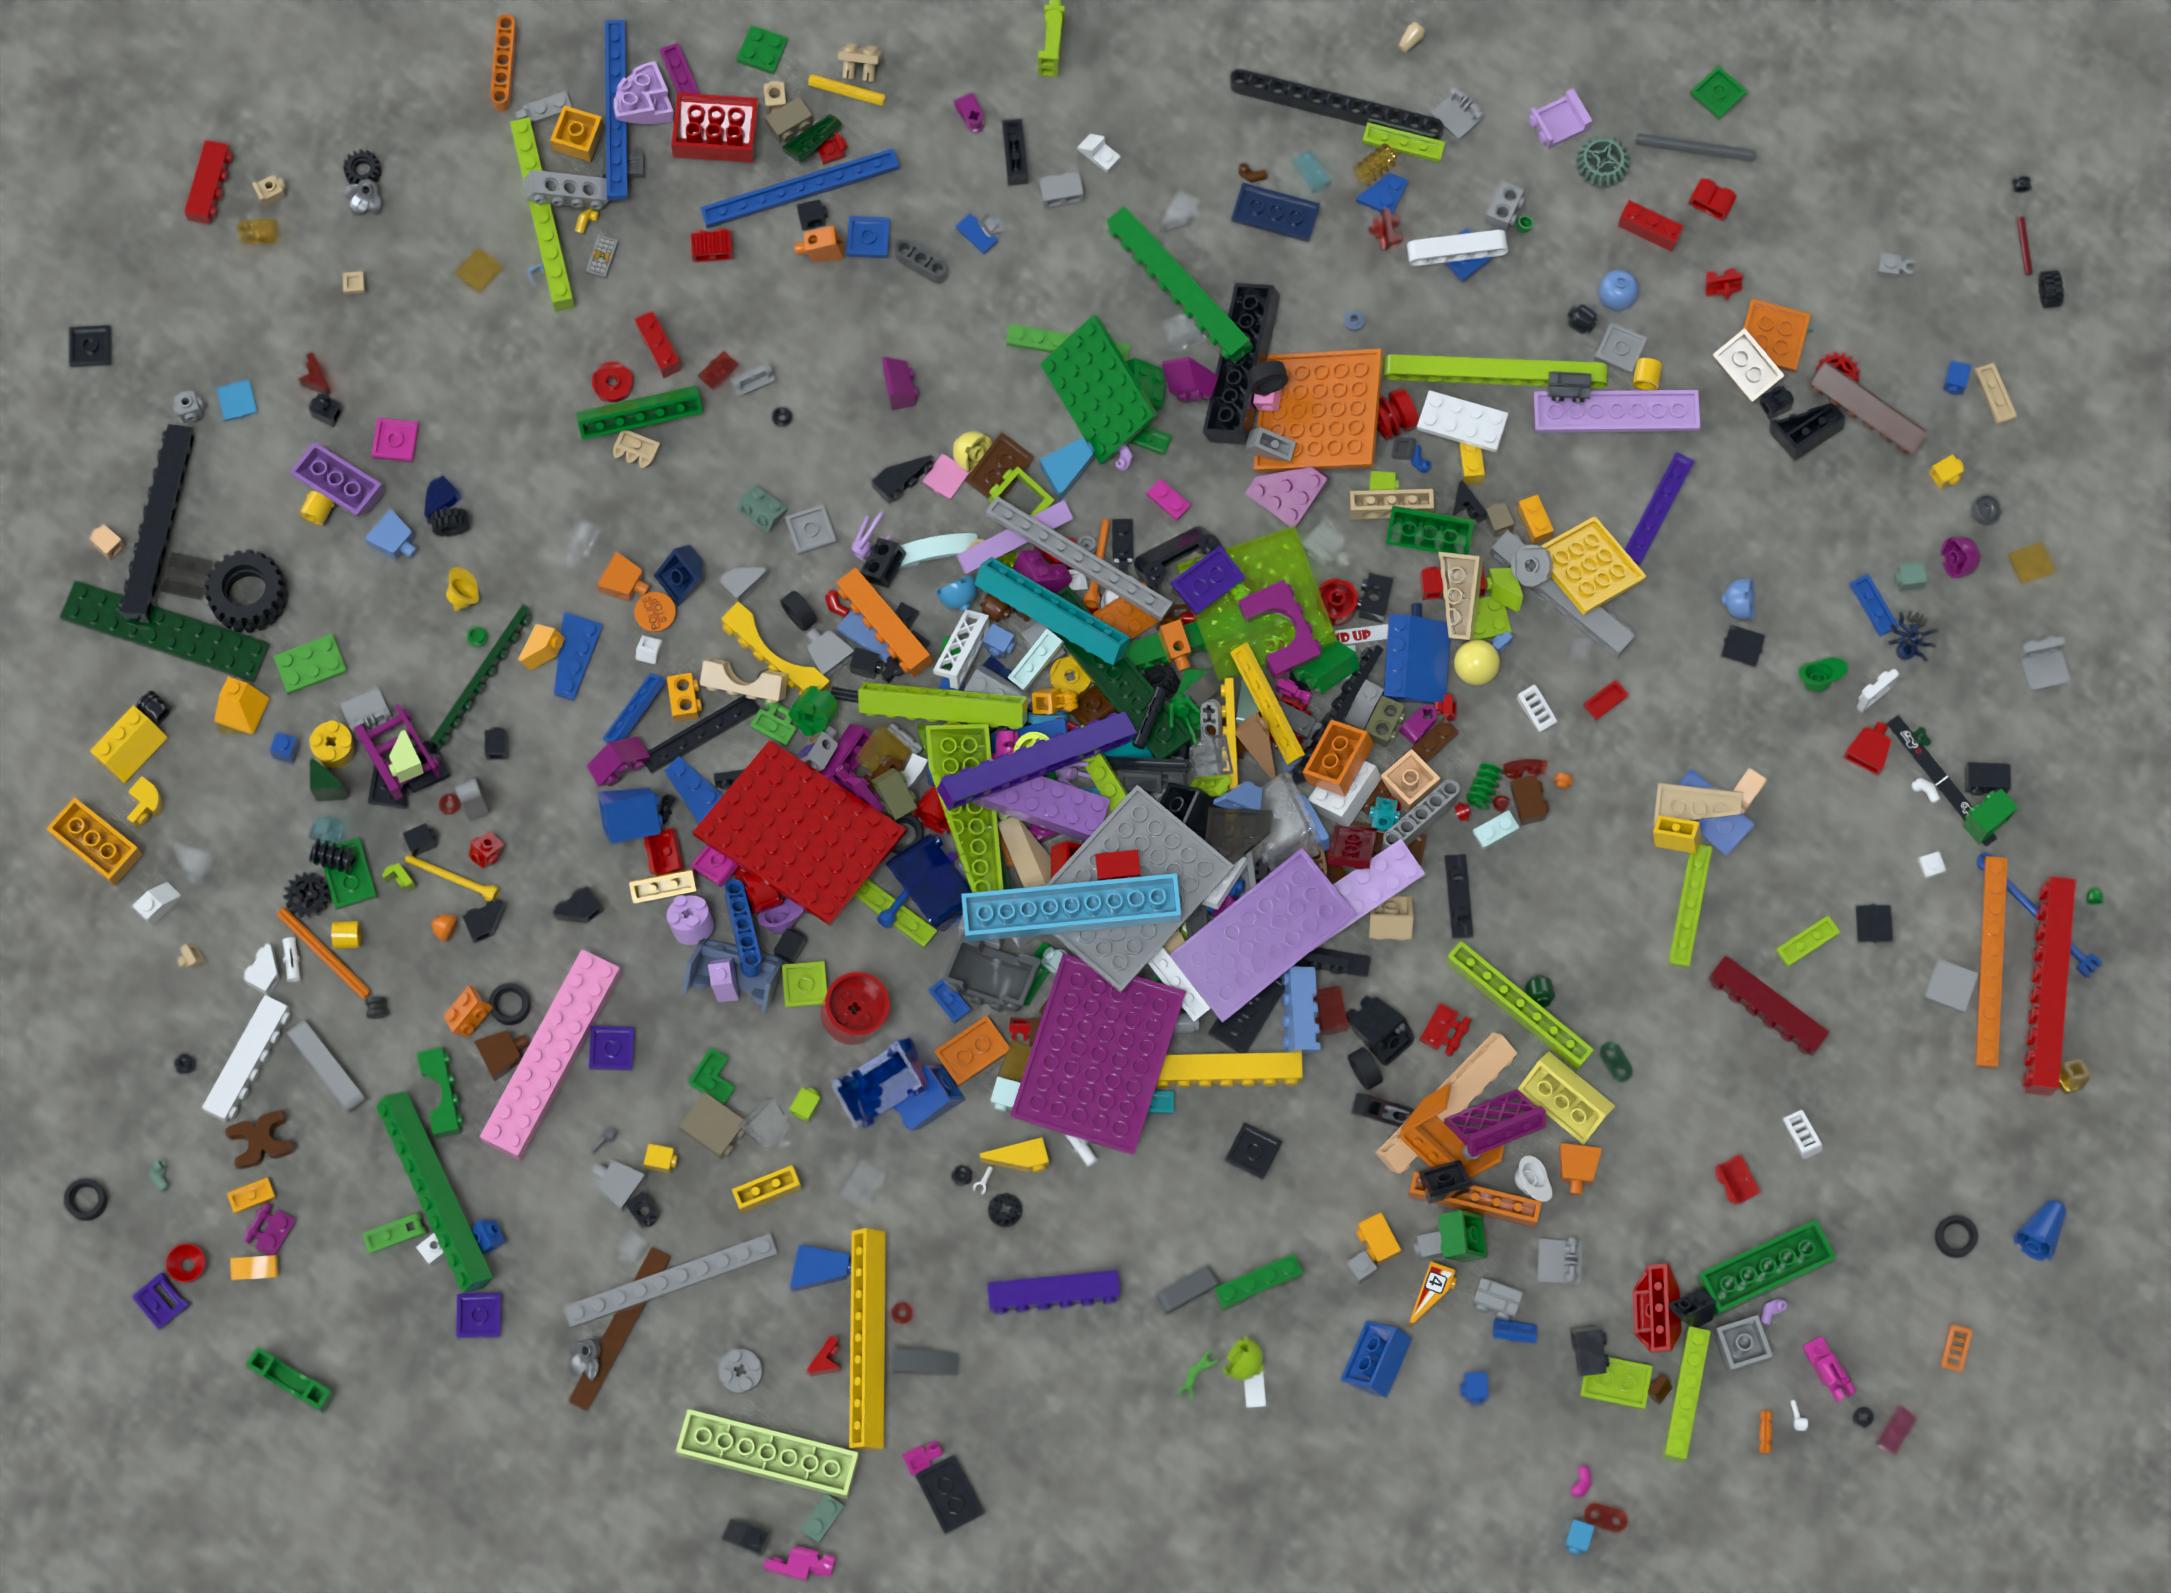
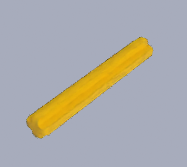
M811 74L808 80L809 86L883 106L886 97L882 93Z

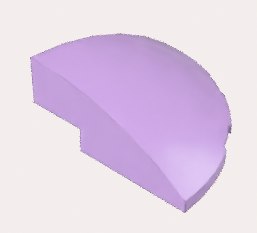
M655 61L634 68L632 74L627 78L623 77L618 84L617 93L614 98V113L617 120L635 124H661L673 121L674 111L667 97L668 90Z

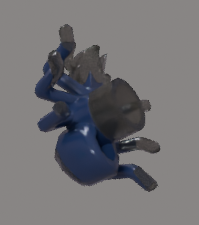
M1912 611L1908 612L1906 619L1909 622V627L1903 622V613H1899L1900 619L1898 623L1906 632L1897 630L1894 624L1890 626L1893 629V633L1902 635L1900 639L1888 641V645L1900 643L1896 648V654L1901 660H1909L1916 655L1927 662V657L1918 651L1917 646L1933 648L1937 646L1934 643L1923 642V636L1937 633L1938 629L1919 632L1918 629L1924 627L1928 621L1927 618L1924 619V614L1919 618L1920 612L1913 614L1911 619Z

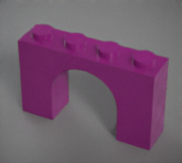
M1285 580L1239 599L1237 604L1246 624L1268 614H1280L1288 618L1294 626V640L1288 646L1266 655L1265 663L1273 679L1318 660L1322 651L1319 641L1314 640L1311 635L1313 630L1308 621L1305 622L1302 616L1304 612L1300 603H1296L1293 598L1294 591L1291 585H1287Z

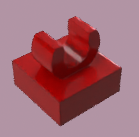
M1452 694L1444 695V702H1434V708L1438 715H1444L1448 721H1456L1457 700Z
M1010 1018L1009 1032H1012V1041H1015L1017 1033H1022L1024 1036L1023 1041H1027L1028 1033H1030L1031 1019Z

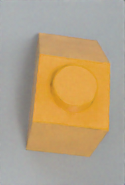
M536 624L518 661L528 670L539 667L557 656L565 637L555 628Z

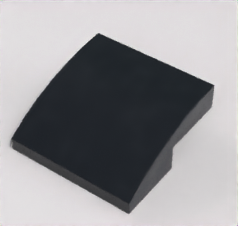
M429 740L422 742L429 756H435L440 767L437 770L440 776L436 778L431 769L407 782L406 785L412 793H416L450 777L446 765ZM423 754L418 755L421 765L427 762Z

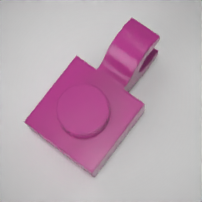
M932 1441L925 1449L920 1445L903 1454L902 1457L911 1476L930 1467L929 1461L942 1456L943 1453L937 1441Z

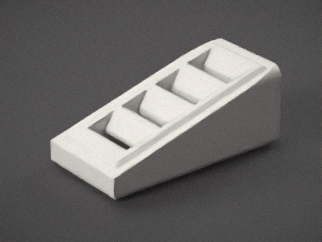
M1535 684L1517 695L1516 700L1539 733L1557 723L1555 716ZM1529 696H1534V698L1530 699L1529 701H1526V698H1528ZM1536 702L1539 703V705L1531 709V705ZM1543 709L1544 712L1535 716L1536 712ZM1548 716V720L1541 724L1539 723V720Z
M1803 1110L1783 1118L1803 1159H1807L1822 1151V1143ZM1802 1120V1123L1792 1126V1123ZM1806 1128V1130L1796 1133V1131ZM1810 1136V1138L1801 1142L1800 1139Z

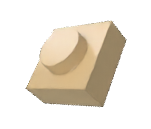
M363 271L343 273V292L345 295L365 293Z

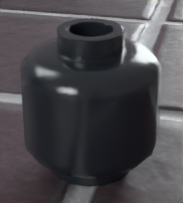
M1580 304L1577 308L1573 306L1567 314L1569 317L1568 326L1580 334L1590 333L1598 322V319H1596L1597 313L1585 304Z

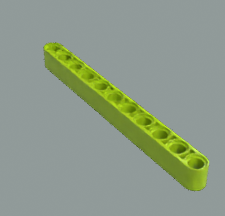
M1396 354L1384 357V378L1392 381L1547 387L1549 371L1590 373V388L1594 389L1607 387L1608 366L1605 363Z

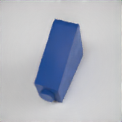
M798 1245L790 1284L791 1291L797 1292L846 1280L848 1273L851 1274L850 1254Z

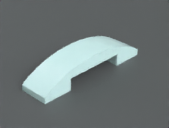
M977 533L940 535L901 545L907 554L899 568L916 566L922 561L956 556L965 551L974 539H978Z

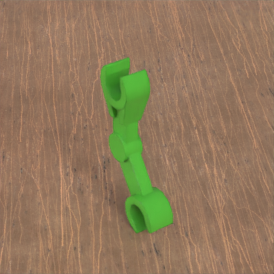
M1212 1350L1206 1352L1199 1363L1188 1369L1185 1385L1179 1390V1398H1181L1182 1392L1187 1390L1190 1392L1188 1401H1190L1193 1397L1192 1386L1197 1374L1203 1369L1217 1364L1218 1358L1213 1362L1207 1360V1357L1213 1353Z

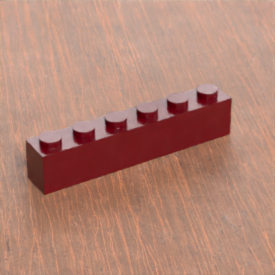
M1726 955L1708 978V981L1711 982L1710 985L1714 989L1725 992L1732 1002L1740 1003L1745 1007V1011L1748 1014L1759 1017L1767 1028H1774L1780 1033L1781 1038L1787 1042H1793L1798 1046V1050L1805 1055L1813 1056L1830 1034V1031Z

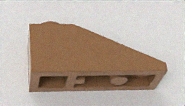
M1256 712L1236 725V736L1272 781L1276 779V766L1269 732L1270 726L1264 717L1261 718Z

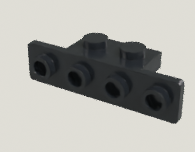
M1317 947L1294 965L1315 967V971L1325 970L1337 975L1348 974L1367 978L1371 957Z

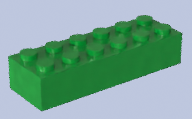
M1817 1219L1699 1273L1696 1279L1701 1289L1703 1288L1716 1301L1714 1314L1718 1317L1832 1264L1836 1256Z

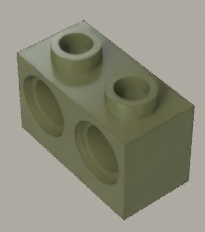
M1381 695L1365 729L1374 743L1387 748L1389 742H1394L1398 731H1395L1397 724H1402L1406 715L1403 712L1405 705ZM1392 710L1396 715L1392 717L1387 716L1385 711ZM1378 728H1384L1387 731V733L1384 735H1380L1377 733L1376 730Z

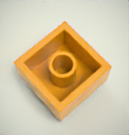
M564 105L550 139L552 150L591 162L604 129L602 116Z

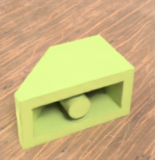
M401 731L389 755L391 764L388 765L392 776H397L400 783L424 773L421 762L406 731Z

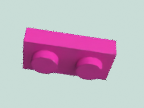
M1161 478L1147 491L1146 495L1176 522L1191 508V504Z

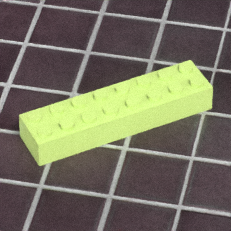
M687 1409L676 1448L677 1455L827 1493L844 1499L849 1498L860 1457L858 1452Z

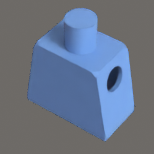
M391 509L365 537L369 547L394 560H397L402 553L412 558L418 551V548L411 544L415 539L412 531Z

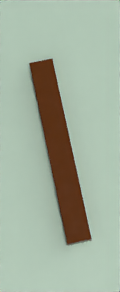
M651 1247L633 1282L665 1271L671 1256ZM648 1301L615 1313L599 1343L601 1352L597 1358L599 1370L596 1378L590 1381L587 1375L583 1373L568 1400L569 1403L586 1412L589 1411Z

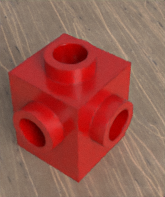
M489 830L480 838L476 837L472 840L468 856L475 864L484 869L489 864L494 865L498 861L504 843Z

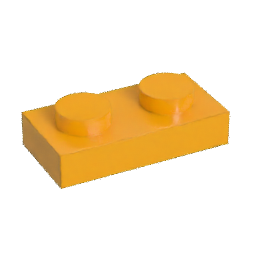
M268 1177L227 1193L234 1214L276 1199Z

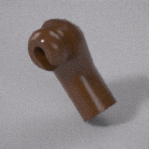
M1242 163L1238 167L1239 176L1250 183L1268 179L1266 169L1254 172L1247 163Z

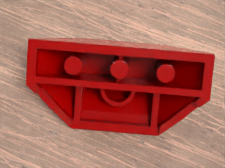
M1668 1263L1647 1265L1644 1274L1640 1277L1632 1291L1634 1334L1651 1353L1673 1351L1681 1334V1319L1668 1308V1304L1680 1299V1289Z

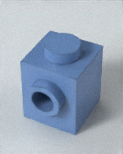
M995 624L991 625L982 640L983 648L987 649L990 655L996 658L1000 656L1005 659L1007 654L1013 652L1016 643H1014L1015 637L1012 633Z

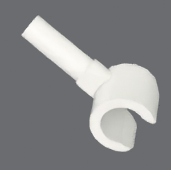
M989 1166L981 1181L974 1184V1192L978 1185H983L984 1190L981 1195L986 1193V1183L993 1171L992 1167Z
M1792 1400L1790 1403L1794 1413V1429L1806 1431L1808 1420L1807 1418H1800L1796 1401Z

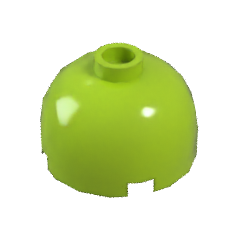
M1243 1336L1244 1341L1239 1339L1226 1358L1230 1360L1228 1367L1223 1366V1373L1237 1381H1246L1255 1375L1258 1376L1264 1368V1364H1262L1264 1359L1263 1350L1260 1345L1247 1336Z

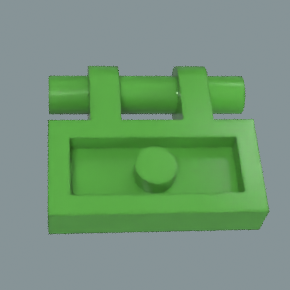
M765 701L764 705L770 708L767 712L760 708L750 728L787 747L797 731V727L791 725L793 720L788 715L790 709L783 706L779 701L778 703H768ZM778 712L786 716V718L782 720L776 717L775 714Z

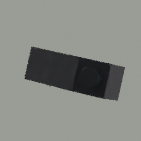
M1356 1093L1351 1114L1399 1128L1415 1109L1371 1095Z

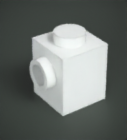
M435 1233L416 1247L432 1268L445 1258Z

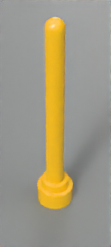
M411 855L405 857L406 863L482 894L486 901L495 900L499 896L500 888L492 884L490 886H483Z

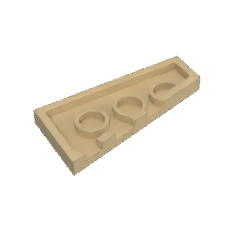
M1659 782L1654 825L1658 815L1684 820H1697L1741 814L1744 792Z

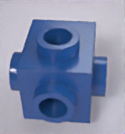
M482 1219L473 1224L474 1228L471 1231L482 1254L494 1252L506 1243L496 1220L486 1221Z

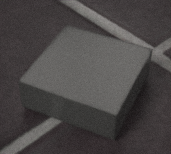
M1395 438L1391 457L1394 460H1411L1417 441L1414 438Z

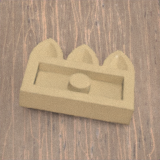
M625 430L621 431L613 448V455L616 459L626 453L628 464L639 458V466L642 469L653 463L661 445L659 442Z

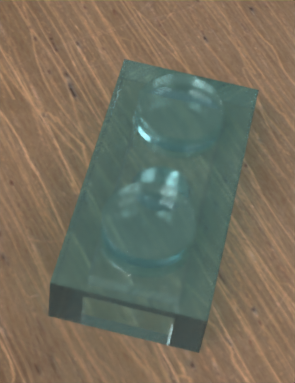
M1310 149L1292 159L1293 165L1313 194L1331 184L1330 178Z

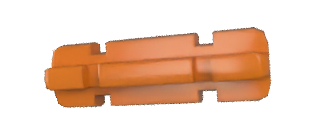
M1762 1410L1760 1412L1759 1441L1761 1443L1759 1444V1453L1770 1454L1772 1450V1444H1770L1772 1441V1423L1770 1422L1772 1421L1773 1413L1769 1410Z

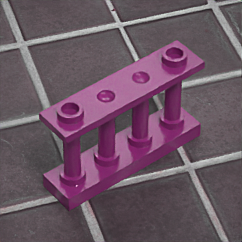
M399 704L395 705L399 715L374 729H367L365 731L361 724L354 727L358 738L395 801L403 797L400 791L403 788L402 785L418 776L402 783L399 782L397 776L392 777L388 767L391 761L383 762L381 757L384 756V753L393 749L398 736L381 746H374L372 741L378 735L404 722L408 729L406 733L409 739L413 738L417 744V747L414 748L417 756L423 754L427 761L422 765L423 772L426 773L432 769L436 778L440 776L437 770L440 767L435 756H429L409 722L412 720L407 709L402 710Z

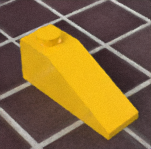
M1042 1137L979 1153L982 1163L1021 1171L1039 1173L1045 1171V1167H1049V1160Z

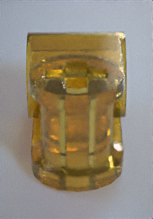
M272 218L242 220L237 225L236 229L239 239L245 245L273 244L277 242L276 220Z

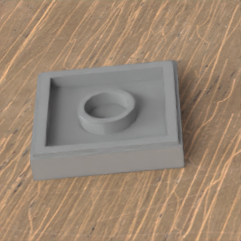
M1610 322L1594 360L1632 375L1636 361L1640 358L1648 338Z
M824 504L785 516V521L798 556L837 543Z
M1938 958L1923 999L1964 1014L1979 973Z

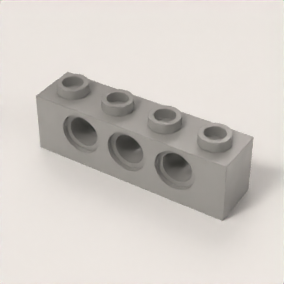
M531 170L524 178L526 201H533L536 204L551 203L555 206L570 205L573 208L588 207L592 210H599L609 201L607 200L606 178Z

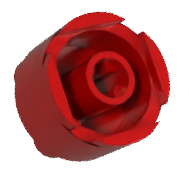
M1338 578L1325 581L1317 591L1315 601L1316 613L1319 612L1332 627L1348 623L1354 617L1358 603V594L1355 587L1350 582L1339 580Z
M931 786L930 789L924 792L913 815L916 818L919 816L923 820L921 824L936 833L942 834L944 831H947V834H950L951 830L936 787Z
M749 872L740 876L745 893L749 899L747 900L753 914L783 905L782 897L775 889Z

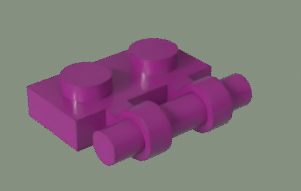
M264 1203L262 1208L258 1209L255 1213L256 1218L251 1226L246 1228V1234L242 1241L250 1244L252 1239L256 1238L258 1239L255 1245L256 1249L269 1256L277 1255L297 1220L278 1209L273 1217L270 1216L268 1213L272 1206ZM263 1221H266L269 1224L262 1234L258 1232V1229Z

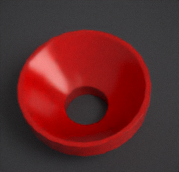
M190 1243L179 1244L168 1253L165 1262L166 1270L175 1281L191 1283L199 1279L206 1267L205 1255L196 1245ZM185 1260L194 1261V1268L189 1272L182 1269V1264Z

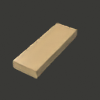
M1991 363L1976 368L1974 370L1975 376L1996 424L2000 425L2016 420L2017 414L1995 364Z

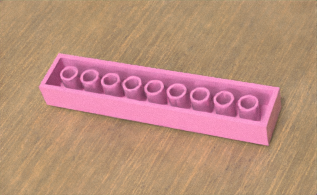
M583 949L581 950L480 1135L483 1143L519 1161L522 1160L591 1033V1026L595 1025L622 975L620 967Z

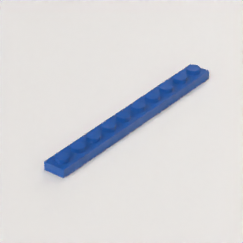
M605 20L607 200L628 199L627 122L617 120L614 113V98L617 93V86L623 77L626 78L625 20Z
M892 148L700 207L706 228H710L900 169L899 163Z

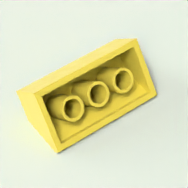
M1549 1051L1537 1062L1518 1088L1527 1099L1537 1107L1542 1106L1550 1118L1583 1145L1616 1107Z

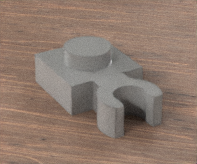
M1881 253L1877 274L1898 277L1899 272H1901L1906 277H1912L1914 271L1908 270L1906 267H1913L1915 261L1908 259L1903 262L1900 255Z

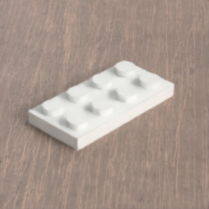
M1429 390L1417 430L1496 453L1508 413Z

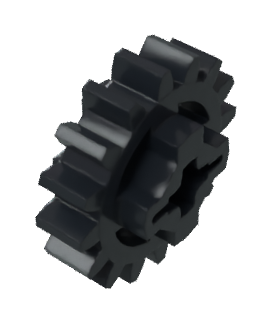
M303 872V877L301 878L296 874L295 881L288 880L291 886L284 887V890L288 893L283 895V898L288 901L286 903L287 908H291L292 914L298 912L300 918L304 914L311 918V913L319 916L318 910L325 911L324 903H330L329 898L326 897L331 895L330 890H327L329 887L327 882H323L322 876L316 879L314 872L310 876ZM315 885L319 886L321 894L315 891ZM293 896L299 899V905L295 904Z

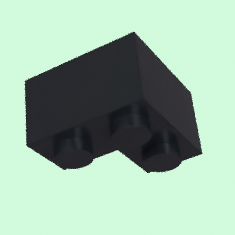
M1597 1325L1571 1327L1572 1350L1575 1351L1577 1374L1587 1376L1607 1373L1606 1367H1609L1608 1354L1604 1353V1345H1607L1606 1333Z

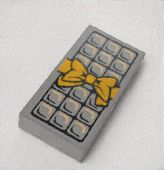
M598 235L586 274L603 279L607 278L618 246V240Z

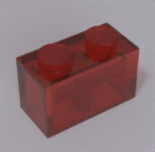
M1334 986L1316 989L1317 994L1316 997H1313V1001H1316L1318 1004V1017L1315 1018V1023L1319 1024L1321 1035L1347 1032L1348 1022L1341 987Z

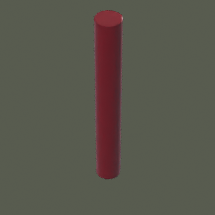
M2021 216L2016 218L2024 273L2026 276L2033 274L2025 217Z

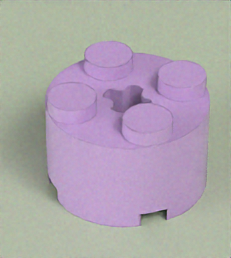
M679 895L668 908V924L674 937L680 943L695 945L699 943V940L707 939L713 932V918L703 898L692 895Z

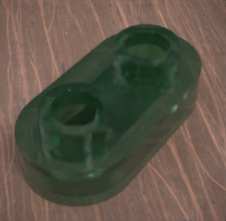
M1615 1042L1603 1044L1599 1056L1611 1077L1619 1083L1627 1082L1632 1076L1633 1068L1624 1052ZM1612 1051L1614 1056L1608 1057L1606 1052ZM1622 1069L1625 1071V1075L1621 1076L1617 1071Z

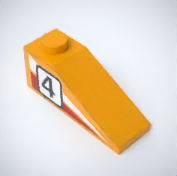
M1432 1261L1430 1262L1408 1324L1409 1327H1413L1447 1295L1449 1289H1454L1457 1277H1454L1456 1270Z

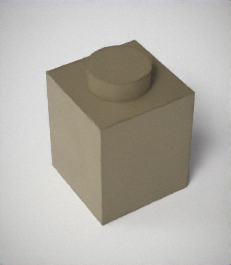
M1493 503L1489 505L1486 509L1485 519L1493 538L1505 534L1507 530L1512 532L1514 522L1506 503Z

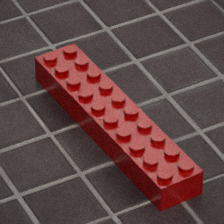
M2050 876L2038 890V899L2041 900V903L2036 911V920H2039V927L2035 929L2034 933L2037 949L2033 950L2032 961L2035 962V970L2032 969L2031 982H2034V986L2029 994V1003H2032V1009L2028 1012L2027 1016L2030 1032L2026 1033L2025 1044L2028 1045V1053H2025L2023 1062L2027 1068L2026 1074H2023L2022 1087H2025L2024 1093L2050 1097L2059 1089L2076 879Z

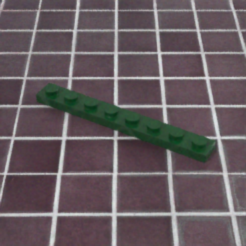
M523 604L521 605L430 739L434 748L440 751L443 746L445 747L451 739V733L454 729L460 727L463 721L462 717L473 708L475 698L483 693L487 680L494 677L500 661H504L507 658L509 648L512 644L517 643L523 627L526 628L532 620L530 608Z

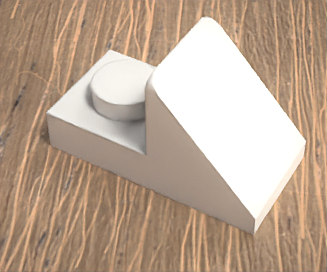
M1089 134L1077 147V150L1108 173L1121 160V156L1105 144L1106 138L1104 136Z

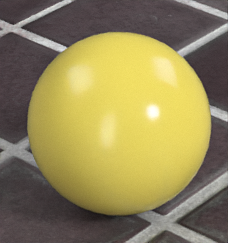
M1468 641L1455 654V671L1459 678L1467 684L1475 686L1487 684L1495 678L1499 671V654L1494 646L1486 641Z

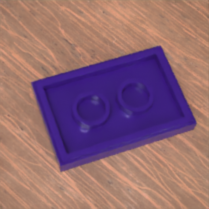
M1218 546L1171 581L1170 584L1197 616L1243 582L1246 577L1224 549Z

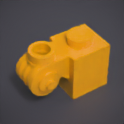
M1040 688L1032 693L1033 714H1054L1062 709V707L1067 711L1075 710L1078 708V693L1071 690L1061 692L1060 688Z

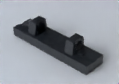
M1466 854L1445 855L1451 938H1473ZM1456 876H1461L1463 878L1459 880H1452Z

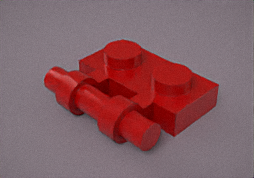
M1439 1003L1419 1041L1437 1051L1441 1044L1447 1046L1444 1054L1452 1057L1454 1051L1459 1049V1042L1463 1035L1468 1033L1472 1020L1464 1016L1461 1022L1456 1021L1459 1013ZM1450 1028L1456 1030L1452 1039L1446 1037Z

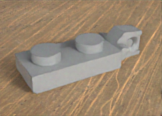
M566 91L529 103L523 106L524 109L515 112L517 120L529 117L531 123L538 124L559 117L564 105L571 108L572 106Z

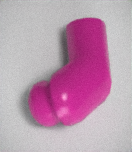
M1589 1466L1578 1467L1580 1480L1570 1489L1573 1497H1583L1591 1488L1592 1482Z

